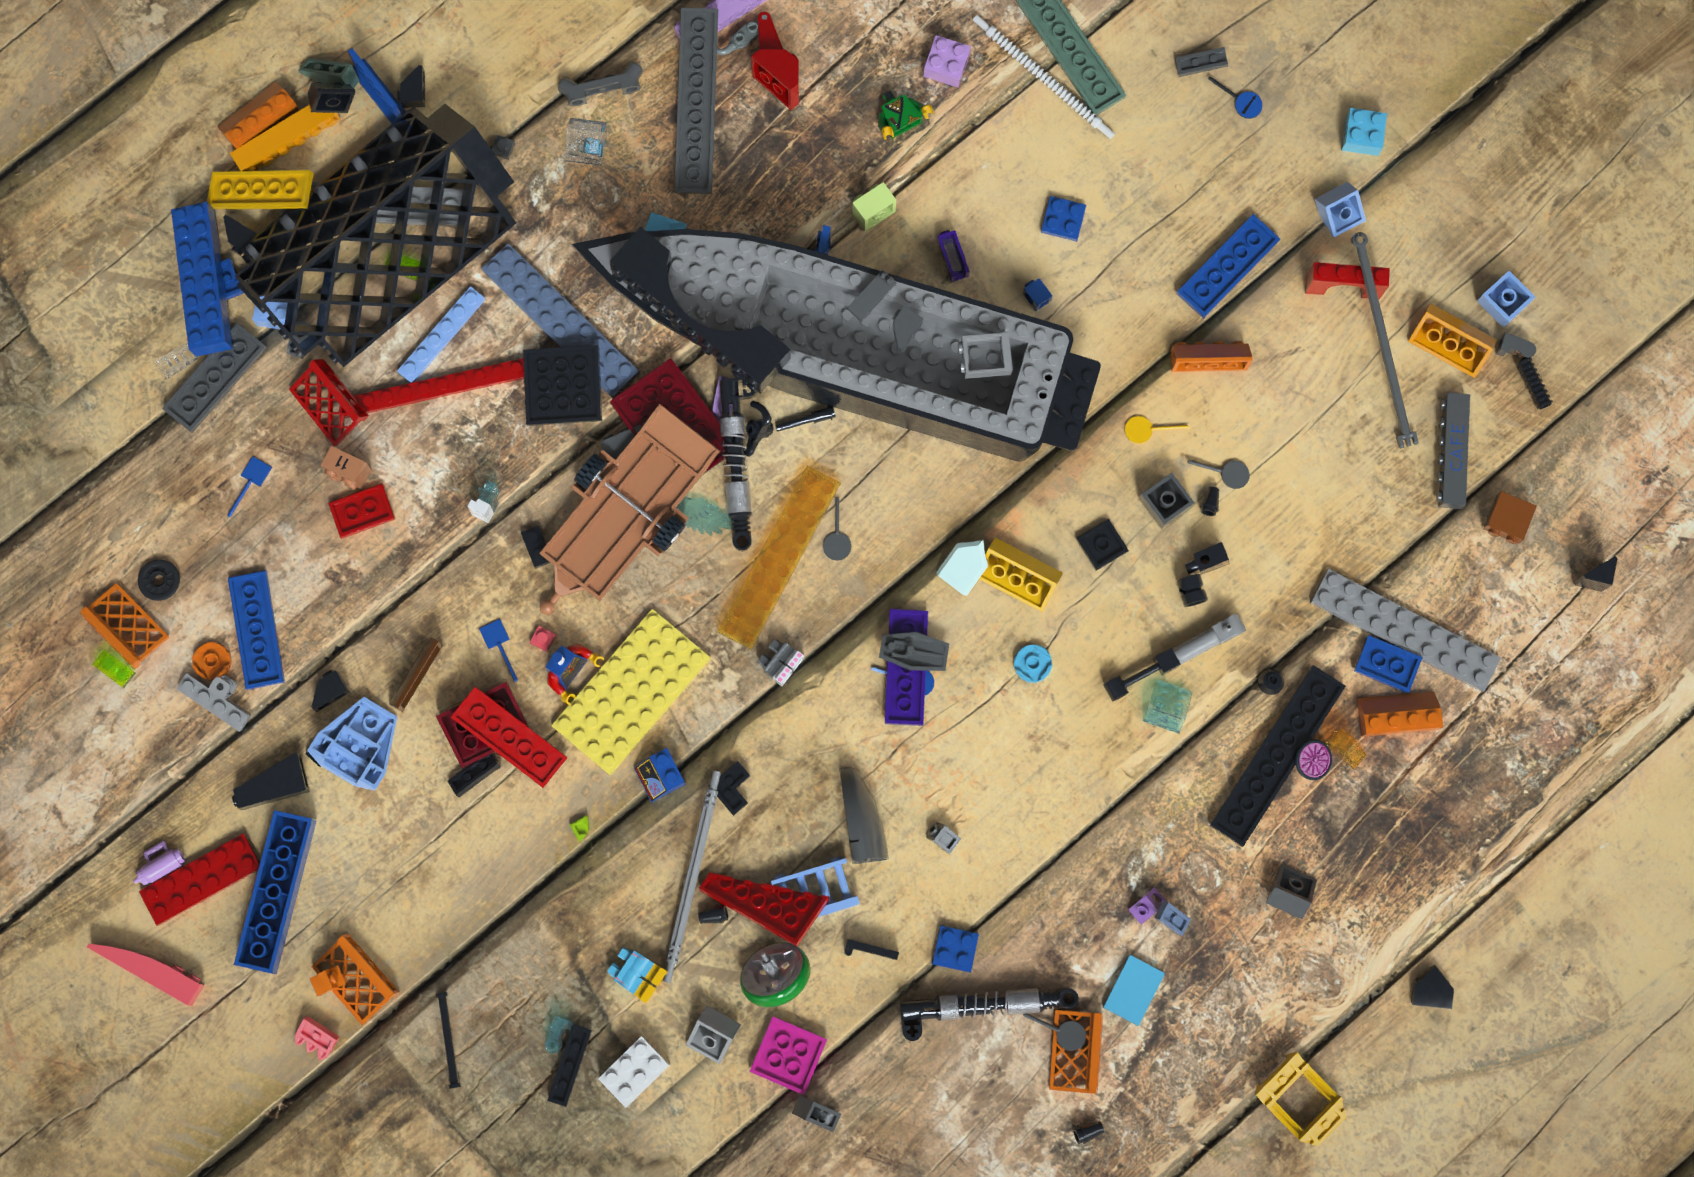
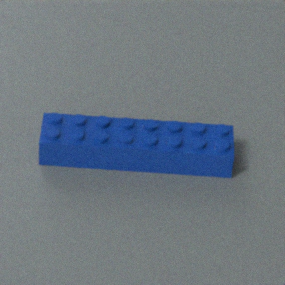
M208 202L171 209L188 349L196 357L233 349L215 210Z
M274 810L234 965L277 974L316 820Z

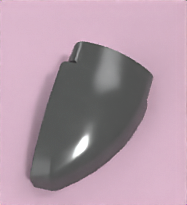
M839 768L852 864L888 860L887 841L882 821L869 789L854 768Z

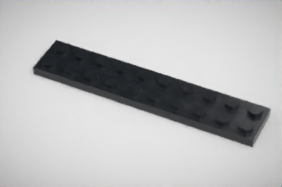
M1312 665L1211 822L1210 827L1239 846L1244 847L1295 767V757L1299 747L1306 741L1313 739L1346 687L1344 684Z

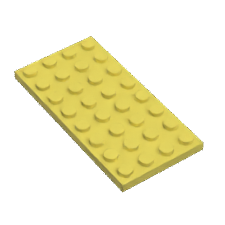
M652 609L551 726L611 776L709 662L711 657Z

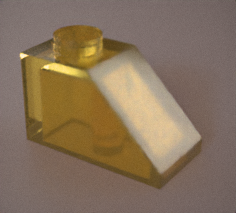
M1343 728L1336 730L1325 743L1332 752L1353 770L1367 756L1358 742Z

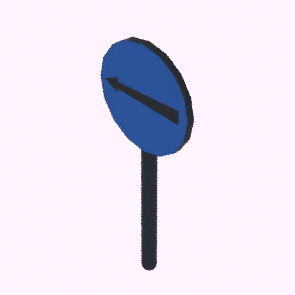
M1208 78L1236 99L1235 108L1241 117L1252 119L1260 114L1262 100L1257 94L1244 92L1238 96L1214 78Z

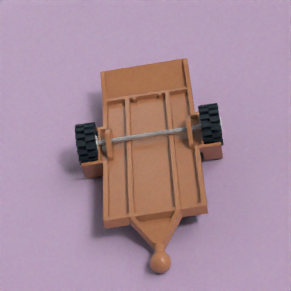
M659 404L641 430L616 460L604 450H601L599 455L593 454L578 471L579 473L574 478V481L577 483L571 487L584 498L583 501L539 553L554 565L555 593L549 600L541 602V613L544 615L552 614L555 610V603L560 597L583 590L600 602L608 591L614 587L616 581L629 565L635 561V558L644 547L657 556L664 553L678 538L689 517L677 509V506L702 477L720 450L662 404Z

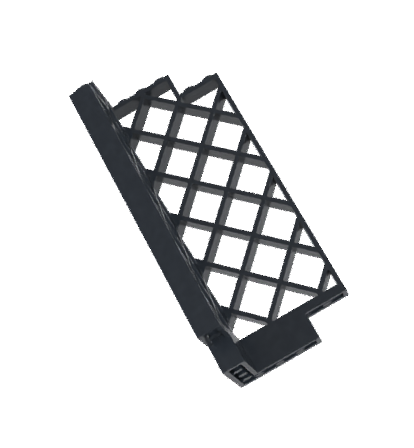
M442 105L428 118L415 107H412L310 191L308 208L288 209L240 248L244 254L242 258L248 266L234 276L239 281L236 285L263 314L265 312L268 313L269 317L267 319L274 327L278 325L280 328L279 334L285 340L289 338L291 341L289 345L296 353L300 351L305 356L317 345H320L324 351L328 349L331 353L328 356L335 364L339 362L342 367H345L516 224V221L497 197L513 184L514 180L476 127L448 105ZM451 152L468 172L467 174L447 173ZM415 180L434 181L430 204L411 203ZM446 182L464 183L461 206L442 205ZM476 185L492 205L491 208L472 206ZM378 210L398 211L394 234L374 233ZM409 212L428 213L425 235L406 234ZM440 214L459 215L455 237L436 236ZM471 216L489 217L487 230L479 238H467ZM341 241L361 242L358 264L337 263ZM373 242L392 243L389 265L369 264ZM404 244L423 245L419 267L400 266ZM435 246H453L451 262L443 268L431 267ZM304 271L324 272L321 294L300 293ZM336 273H356L353 295L332 294ZM367 274L387 275L384 296H364ZM399 275L418 276L416 289L408 297H395ZM265 303H288L284 325ZM299 303L319 304L316 325H296ZM331 304L351 305L348 326H327ZM362 306H382L380 321L372 327H359ZM293 335H309L300 344L293 338ZM326 336H346L344 351L338 355L325 340Z

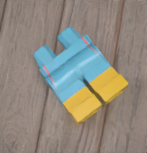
M623 947L618 957L626 963L622 968L612 963L607 972L615 978L614 981L647 1004L656 988L641 977L643 976L656 986H659L668 971L636 951L632 952Z

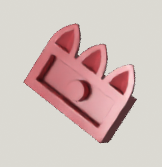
M306 1016L295 1034L296 1045H301L307 1041V1052H313L318 1048V1059L322 1060L333 1051L340 1036L309 1016Z

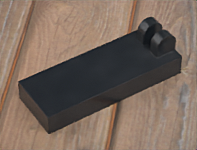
M492 753L469 764L447 782L455 795L461 797L494 771L500 769L501 764Z
M847 939L845 948L846 956H851L853 950L897 961L899 955L897 951Z

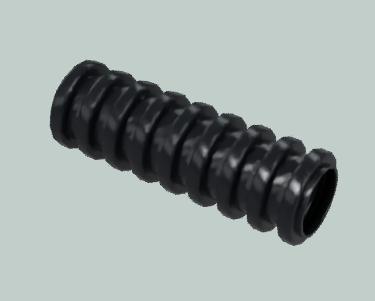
M1525 358L1519 361L1516 366L1520 368L1519 372H1522L1521 377L1525 378L1524 383H1527L1526 387L1530 389L1529 393H1532L1531 397L1535 399L1534 403L1538 405L1536 408L1541 410L1550 406L1553 401L1549 399L1550 395H1547L1548 390L1544 389L1545 384H1542L1543 380L1539 378L1540 374L1537 373V368H1534L1535 364L1531 362L1533 359Z

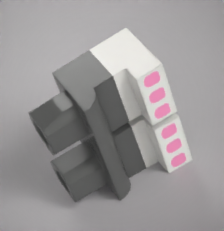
M774 639L769 649L776 653L775 656L771 659L766 654H763L758 659V663L764 668V672L782 687L792 675V671L794 672L803 661L804 655L790 647L786 642L783 644Z

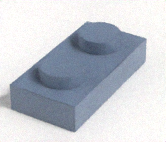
M1162 901L1154 917L1180 936H1183L1191 920L1166 901Z

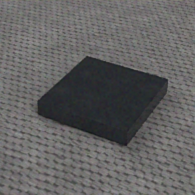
M1109 519L1076 538L1095 571L1129 552Z

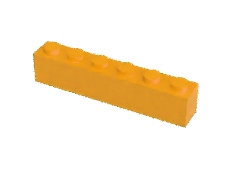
M309 104L229 154L240 171H258L261 167L272 164L279 156L287 155L292 148L303 145L310 137L318 136L325 128L334 126L340 118L337 113L311 112Z

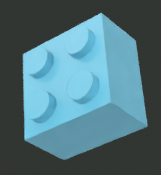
M1350 108L1345 119L1342 151L1379 156L1383 149L1387 113Z

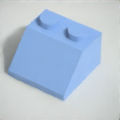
M1348 182L1315 198L1318 213L1332 237H1336L1366 221L1359 192Z

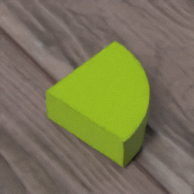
M587 815L570 824L579 842L586 837L589 831Z

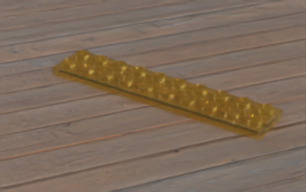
M807 465L717 632L752 651L838 491L841 482Z

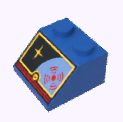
M667 748L650 756L634 767L651 803L686 785Z

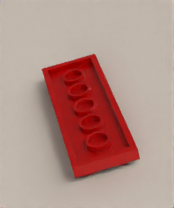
M476 686L473 687L451 715L453 720L542 788L545 787L567 759L565 754Z
M243 833L140 890L139 893L156 926H159L257 872L260 862L246 835Z

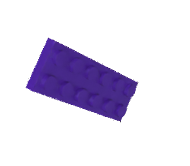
M890 609L889 634L917 632L927 636L928 611ZM887 661L885 724L923 726L926 671L908 670Z

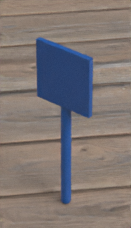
M252 456L241 474L248 482L229 511L228 517H231L251 483L261 487L272 469L271 466Z
M499 619L479 630L488 649L498 646L514 682H517L518 679L501 645L510 639Z

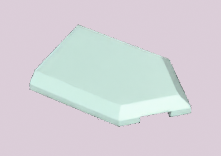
M977 540L974 542L957 543L936 572L937 575L961 594L967 596L988 567L984 551V541Z

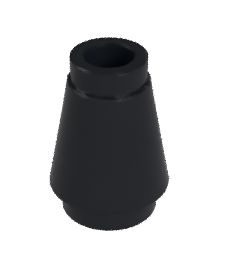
M1208 488L1200 505L1202 514L1215 516L1219 511L1220 490L1218 488Z
M718 904L698 912L700 924L728 921L726 906Z
M1100 1121L1077 1125V1128L1073 1129V1134L1078 1144H1086L1104 1133V1128Z

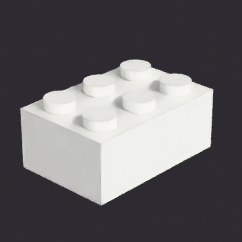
M641 1036L598 1079L626 1108L670 1064Z

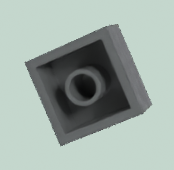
M1173 473L1160 480L1139 497L1141 503L1161 529L1187 512L1195 504Z

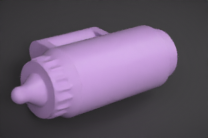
M164 840L143 852L148 863L137 870V877L133 882H142L143 885L153 883L182 866V863L185 862L183 854L178 848L174 850L169 849L167 843ZM165 849V853L151 860V856Z

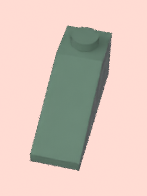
M308 58L298 70L299 73L322 83L339 82L341 84H349L355 88L360 81L352 65L348 63Z

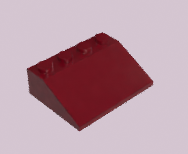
M506 679L482 690L529 727ZM460 701L437 712L436 718L461 768L495 751L451 718V715L462 703Z

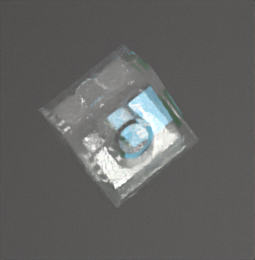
M570 118L566 127L565 161L602 166L607 137V122Z

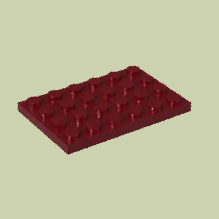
M671 358L609 401L634 436L637 435V432L633 427L638 425L643 427V423L649 419L659 404H662L720 450L705 473L726 459L723 456L725 454V446H722L724 444V437L721 436L720 423Z

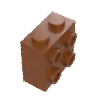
M1501 491L1496 495L1483 529L1488 531V534L1491 536H1501L1508 543L1519 544L1526 536L1537 505Z

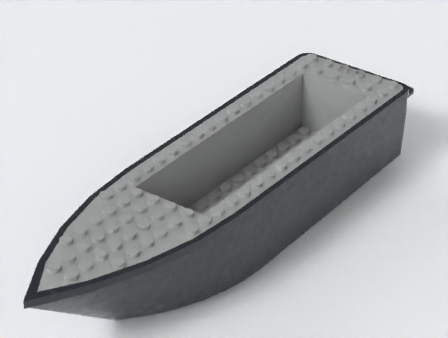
M694 229L646 231L670 250L672 263L669 270V286L678 305L692 319L704 326L721 331H742L761 324L791 349V359L768 386L800 398L833 406L834 408L1017 462L1025 461L1040 449L1042 443L1069 451L1076 450L1101 364L1097 360L1070 353L1073 344V334L1067 327L889 273L888 275L897 284L861 322L847 310V307L881 272L879 270L796 245L743 233ZM635 232L572 244V247L614 290L659 324L688 339L686 337L687 333L682 329L678 331L674 328L671 320L667 317L666 319L662 318L656 312L657 309L652 305L651 307L647 306L641 300L642 297L638 293L634 295L627 289V284L623 281L621 283L612 276L610 260ZM906 306L924 318L904 351L899 354L894 337V320L892 317L898 309L902 310ZM1009 332L1013 369L1011 375L965 379L964 373L960 372V361H963L962 354L958 353V343L961 342L962 336ZM1000 343L967 345L970 371L1002 368Z

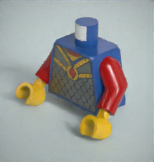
M578 643L568 647L561 645L552 654L550 661L545 667L548 672L547 684L558 695H561L562 702L571 705L568 702V698L575 699L576 696L565 691V689L568 688L583 668L588 658L592 664L600 667L596 663V660L599 658L604 660L600 654H592L591 650Z

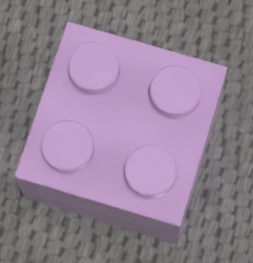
M936 35L924 67L923 77L959 88L970 56L971 46Z

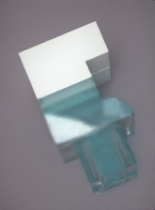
M487 480L483 488L478 487L480 496L477 502L471 500L468 508L471 515L489 523L499 505L497 497L500 490L497 484Z

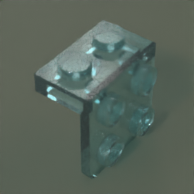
M1157 680L1143 721L1179 734L1186 720L1192 692Z

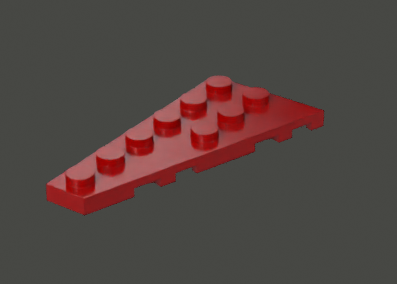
M710 872L699 887L700 892L798 947L829 901V896L825 895L818 896L810 892L804 891L803 893L793 891L790 888L765 883L758 884L750 880L743 881Z

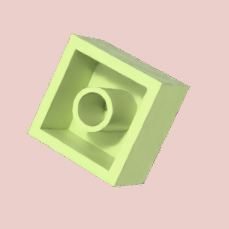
M884 182L880 185H873L868 193L858 195L853 200L854 202H852V215L864 232L896 212V199Z

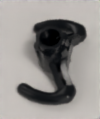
M751 401L750 406L761 412L762 419L750 420L747 423L746 432L749 438L746 450L744 451V455L747 457L754 454L762 438H768L773 433L772 418L769 411L757 401Z

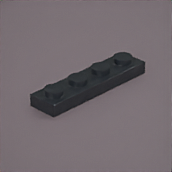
M575 1024L572 1025L547 1101L567 1107L592 1030Z

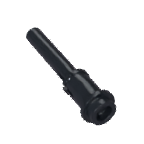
M827 406L825 409L811 412V415L779 423L775 426L777 432L811 422L816 424L828 419L832 421V418H835L836 415L833 406Z

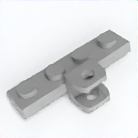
M188 672L177 687V690L239 732L243 730L251 717L250 713L229 700L236 690L237 682L227 675L216 677L209 686Z

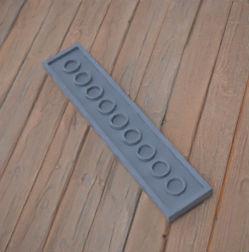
M509 244L481 268L559 347L599 345L601 388L612 399L639 374V371Z

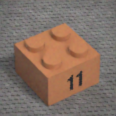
M330 446L320 465L324 470V474L328 475L329 479L335 482L341 480V482L345 483L346 487L355 490V488L362 490L372 471L365 461L333 446Z

